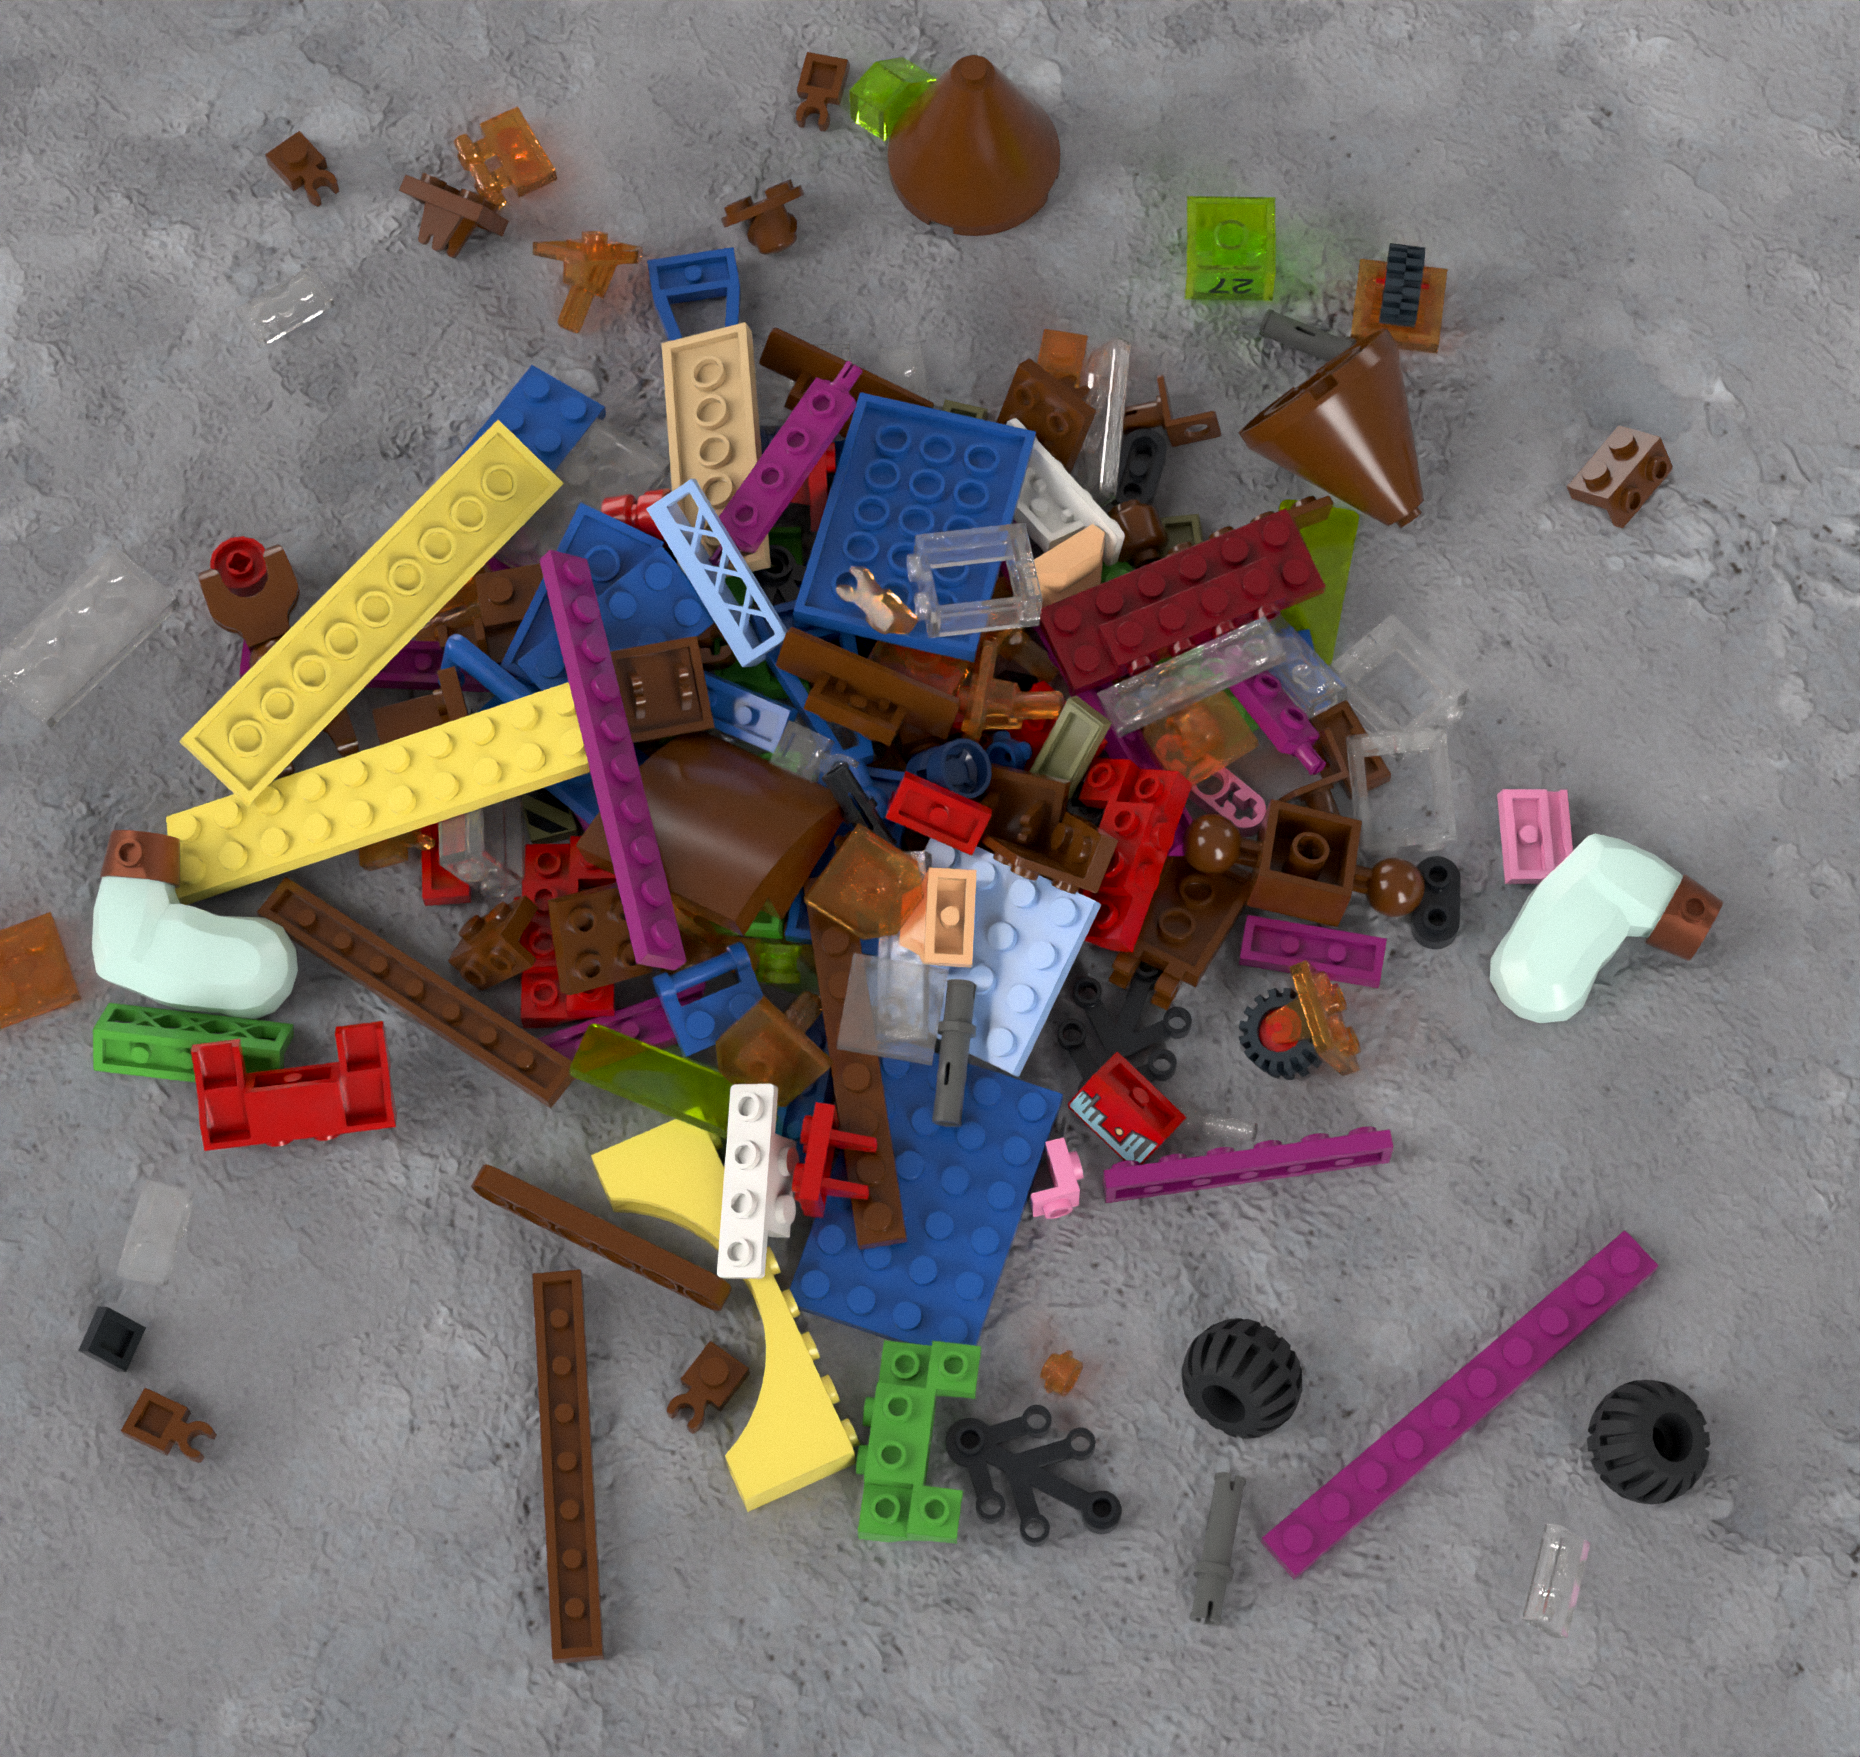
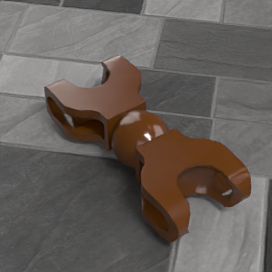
M279 544L268 547L264 551L263 558L267 567L268 580L264 589L254 596L239 597L231 593L222 581L220 573L215 569L199 572L198 575L204 598L214 622L225 631L237 634L245 640L251 653L250 669L290 629V615L295 610L299 600L300 590L297 579L283 547ZM345 707L322 730L329 735L342 757L359 752V744ZM291 762L275 779L294 774L295 768L293 763Z

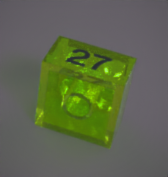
M1187 196L1185 218V300L1273 301L1276 276L1275 197Z

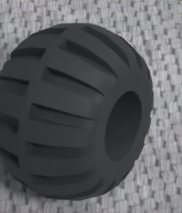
M1228 1319L1211 1325L1193 1340L1184 1358L1182 1387L1189 1405L1196 1408L1194 1412L1202 1420H1207L1209 1425L1217 1430H1223L1225 1434L1236 1438V1435H1239L1242 1439H1250L1272 1433L1290 1419L1297 1408L1302 1393V1369L1295 1351L1291 1350V1345L1283 1337L1279 1338L1275 1334V1330L1266 1325L1262 1327L1259 1322L1250 1319Z
M1645 1379L1631 1381L1617 1387L1598 1404L1588 1427V1432L1592 1435L1587 1438L1588 1452H1593L1594 1458L1590 1461L1595 1472L1601 1474L1600 1479L1613 1492L1633 1502L1652 1505L1666 1503L1678 1498L1695 1485L1708 1462L1710 1453L1706 1448L1710 1446L1709 1432L1704 1430L1703 1426L1707 1422L1702 1411L1696 1410L1697 1404L1687 1394L1665 1382Z

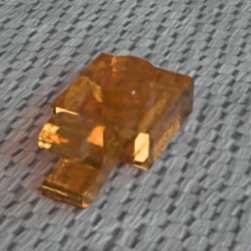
M852 566L849 571L857 579V588L854 591L849 585H838L836 587L838 596L844 601L855 602L866 614V622L879 633L909 634L920 619L890 589H882L867 568Z

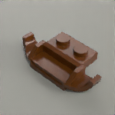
M540 563L475 575L482 618L473 619L474 626L452 628L446 624L437 626L440 648L444 651L448 638L453 634H459L469 640L498 665H501L543 579Z

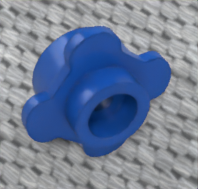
M1006 730L996 732L993 736L994 743L986 750L990 762L1024 770L1027 759L1032 757L1030 744L1026 741L1019 742L1013 739Z

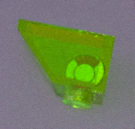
M904 57L875 61L849 90L851 120L885 141L891 135L893 127L903 111L933 84L937 78Z

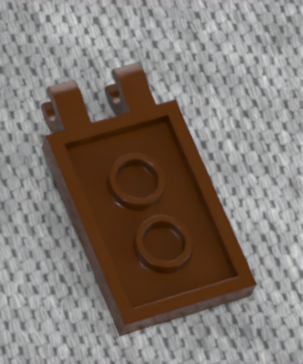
M1167 856L1160 874L1158 887L1154 891L1133 952L1120 951L1112 964L1114 971L1108 981L1126 989L1139 963L1143 961L1163 971L1154 986L1156 992L1150 1002L1168 1010L1183 982L1196 988L1247 905L1252 873L1233 865L1224 872L1207 874L1193 868L1185 856Z

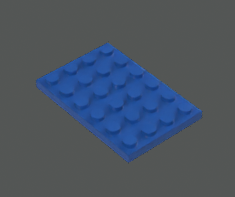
M860 392L794 607L793 621L974 662L1032 454L1036 431Z
M882 1035L878 1045V1053L908 1242L860 1250L857 1242L851 1198L827 1195L824 1217H815L789 1289L799 1310L890 1341L932 1346L933 1340L977 1346L1045 1153V1142L1049 1141L1063 1101V1094L968 1063L961 1127L939 1126L932 1123L940 1054ZM840 1149L830 1178L848 1182L844 1150Z

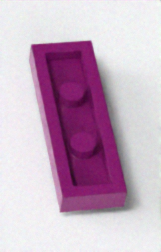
M1247 915L1239 965L1379 989L1387 938Z

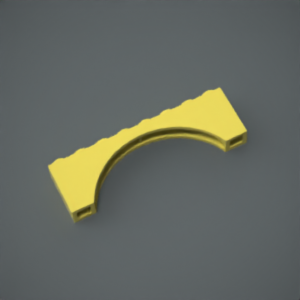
M698 1110L591 1155L595 1171L613 1212L636 1213L672 1222L691 1231L719 1251L725 1165L722 1164L716 1150L723 1148V1145L713 1122L710 1121L704 1124ZM770 1246L767 1247L765 1276L762 1279H742L755 1300L765 1331L766 1362L762 1388L747 1426L736 1443L725 1455L728 1470L747 1512L856 1464L853 1448L860 1445L849 1418L840 1421L833 1404L840 1402V1399L830 1376L827 1374L820 1378L813 1361L819 1359L820 1356L809 1331L800 1334L793 1318L800 1316V1312L790 1289L780 1291L774 1276L781 1273Z

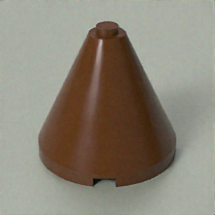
M969 55L956 61L899 116L888 143L889 176L893 189L902 204L915 217L927 225H930L932 220L941 225L952 227L953 234L962 236L997 234L1027 221L1047 202L1048 193L1055 179H1058L1060 171L1059 138L1050 117L1035 100L988 59L978 55Z
M1387 328L1379 329L1321 366L1314 375L1296 388L1292 387L1262 410L1238 432L1248 449L1386 526L1396 522L1399 528H1402L1422 513L1418 506L1424 501L1398 344Z

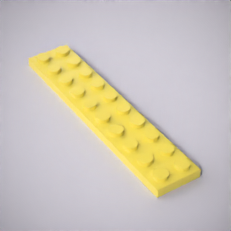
M497 420L179 742L245 805L249 806L564 483L507 427Z
M569 682L274 780L249 806L245 805L233 794L167 816L168 836L180 839V887L175 888L179 902L188 905L589 773L590 768Z

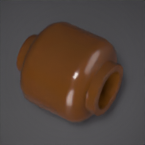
M1136 499L1125 501L1112 508L1107 515L1119 524L1125 534L1118 562H1128L1130 566L1138 569L1160 560L1159 554L1167 547L1169 540L1155 507L1146 503L1141 504L1140 500Z

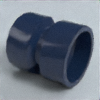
M956 739L940 746L923 750L913 755L906 767L907 772L968 799H973L983 794L989 786L992 776L991 762L986 751L978 743L970 739Z

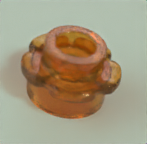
M1066 1350L1061 1355L1055 1352L1052 1353L1040 1373V1378L1045 1380L1044 1388L1046 1392L1050 1394L1054 1391L1065 1397L1078 1381L1083 1369V1363L1073 1357V1351Z

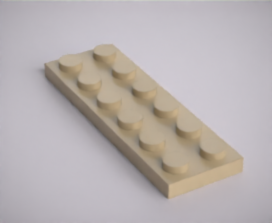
M746 322L662 343L672 491L688 480L696 479L718 517L762 456L752 330ZM691 494L678 501L677 504L690 525L695 527L699 508ZM705 520L704 529L712 531L708 522ZM768 534L755 553L739 550L752 572L771 567ZM702 535L701 543L711 557L720 545V542L715 537ZM677 560V565H678V566L681 568V570L684 572V570L682 569L681 565L679 564V562H678V560ZM730 561L728 569L736 570Z

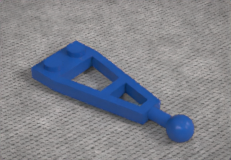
M733 247L647 260L654 307L668 341L683 338L670 304L727 296L725 327L739 324L741 290Z
M797 600L773 606L787 630L790 627H795L827 642L839 640L841 648L858 655L855 635L793 621V611ZM751 614L750 621L760 644L775 635L765 617ZM782 644L765 654V661L832 766L835 768L844 762L848 763L849 769L868 797L873 796L878 803L875 809L880 817L884 819L889 798L881 788L873 785L866 767L867 764L873 761L872 740L854 731L857 746L843 750L826 721L804 709L808 693L799 678L776 666ZM853 798L854 806L859 811L865 823H869V821L857 805L855 799Z

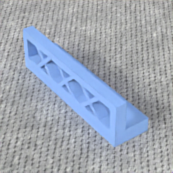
M690 479L648 507L647 511L741 666H757L765 660V654L783 643L788 630L697 480ZM691 494L699 508L695 527L690 525L677 504L678 501ZM705 520L708 522L712 531L704 529ZM702 535L717 538L723 547L719 566L712 565L708 561L710 556L701 543ZM729 559L736 570L728 569ZM726 574L740 577L745 583L747 590L743 606L737 603L725 583ZM753 599L759 606L760 610L752 608ZM750 614L765 617L775 635L760 644L749 622Z

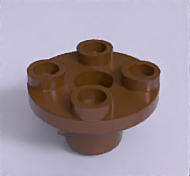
M791 179L768 188L764 191L767 198L756 203L753 202L751 196H748L724 207L726 216L720 218L724 228L746 220L749 227L747 233L748 241L757 247L759 253L763 255L776 254L791 247L797 240V220L793 214L787 212L784 204L804 195L802 186L794 187Z

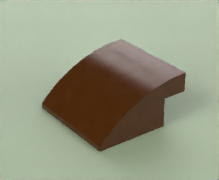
M704 731L680 735L651 755L639 767L672 903L743 937L760 910L780 920L783 919L843 821L841 815L844 812L829 788ZM599 812L576 846L587 862L615 875Z

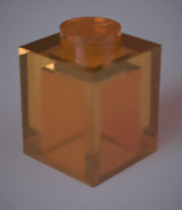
M1044 329L1037 364L1057 380L1069 375L1076 376L1077 381L1074 387L1080 388L1083 385L1087 366L1088 335Z

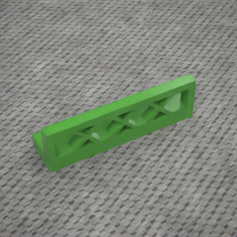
M109 1003L93 1028L94 1071L196 1082L191 1056L193 1044L240 1039L246 1073L284 1069V1054L294 1037V1024ZM115 1021H124V1022H131V1023H119V1022H115ZM262 1037H263V1038H271V1039H276V1040H275V1041H274V1040H265V1039H259V1038H262Z

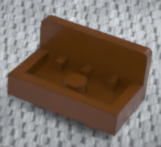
M1618 425L1566 487L1572 499L1606 509L1613 525L1624 528L1656 488L1666 479L1673 466L1661 437Z
M525 895L509 904L504 901L499 903L489 914L483 917L479 915L473 916L460 929L458 935L462 939L447 961L460 972L461 977L467 983L475 986L480 991L531 968L536 958L518 940L538 910V907Z

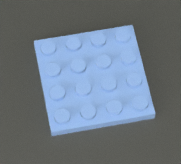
M930 838L905 892L913 889L923 881L929 867L977 870L972 967L925 965L922 963L919 955L900 946L901 898L883 935L879 956H873L866 971L871 1006L941 1040L942 1035L937 1033L938 1022L944 1019L947 981L951 979L972 981L977 985L972 1024L976 1026V1036L970 1038L969 1054L1019 1077L1101 904L1077 892L1071 894L1051 885V880L1040 875L1037 881L1019 876L1010 871V866L994 860V854L979 847H976L971 856Z

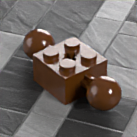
M1271 799L1259 827L1257 841L1241 837L1237 826L1230 819L1219 814H1206L1194 819L1183 834L1184 845L1182 850L1189 864L1200 872L1207 874L1221 873L1231 868L1235 863L1252 867L1246 906L1338 927L1351 899L1352 891L1365 894L1370 906L1379 914L1387 917H1402L1411 913L1418 907L1424 895L1425 885L1422 874L1408 860L1392 857L1379 861L1372 868L1356 865L1362 826L1361 820Z

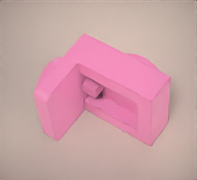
M1064 1137L1045 1142V1160L1054 1188L1030 1195V1208L1033 1217L1044 1215L1047 1219L1059 1218L1072 1212V1207L1079 1206L1080 1189L1077 1180L1083 1179L1082 1166L1077 1151L1068 1152Z

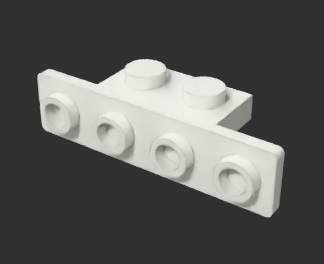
M1017 418L1007 421L1006 425L1026 429ZM1035 436L1014 520L1045 553L1091 524H1094L1105 532L1103 562L1107 566L1117 563L1125 538V534L1119 524L1102 510L1093 500L1091 494L1071 477L1062 463L1056 460Z
M734 1084L730 1090L717 1275L721 1278L762 1279L765 1276L768 1236L790 1237V1226L795 1219L796 1204L793 1198L792 1182L796 1163H799V1155L796 1150V1141L775 1134L778 1087L773 1084Z

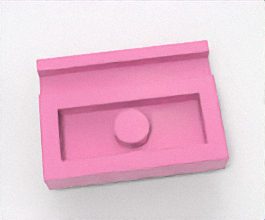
M1503 789L1497 794L1505 884H1539L1573 852L1567 790L1553 792L1547 791V789Z

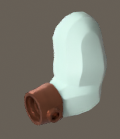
M111 831L100 873L102 880L93 913L92 951L96 973L104 980L116 986L180 1010L220 1013L232 1017L255 1020L275 1012L291 994L298 972L296 949L284 928L263 917L218 916L196 907L180 904L175 892V888L180 887V839L144 831Z
M1596 833L1589 835L1529 895L1511 929L1501 940L1491 957L1490 981L1500 1001L1519 1017L1537 1023L1566 1021L1583 1008L1599 970L1614 956L1626 936L1645 937L1646 944L1690 961L1713 925L1723 905V901L1688 875L1680 874L1650 852L1618 838Z

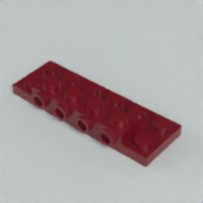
M1285 508L1036 610V619L1073 695L1076 696L1126 674H1129L1130 677L1145 674L1155 666L1156 662L1170 656L1173 660L1184 658L1197 649V645L1211 639L1216 643L1225 641L1233 637L1240 627L1255 622L1256 625L1266 624L1277 618L1281 613L1280 611L1323 594L1326 585Z

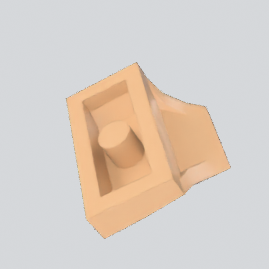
M1091 524L1026 564V601L1035 607L1043 608L1101 584L1105 532Z
M929 867L923 881L913 889L902 894L900 946L919 955L923 964L972 967L977 870Z

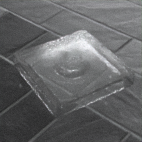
M854 953L837 1049L932 1066L948 969Z

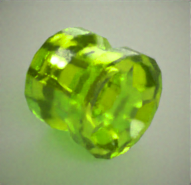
M755 943V953L759 956V967L754 971L757 981L801 983V973L797 969V959L802 955V945Z

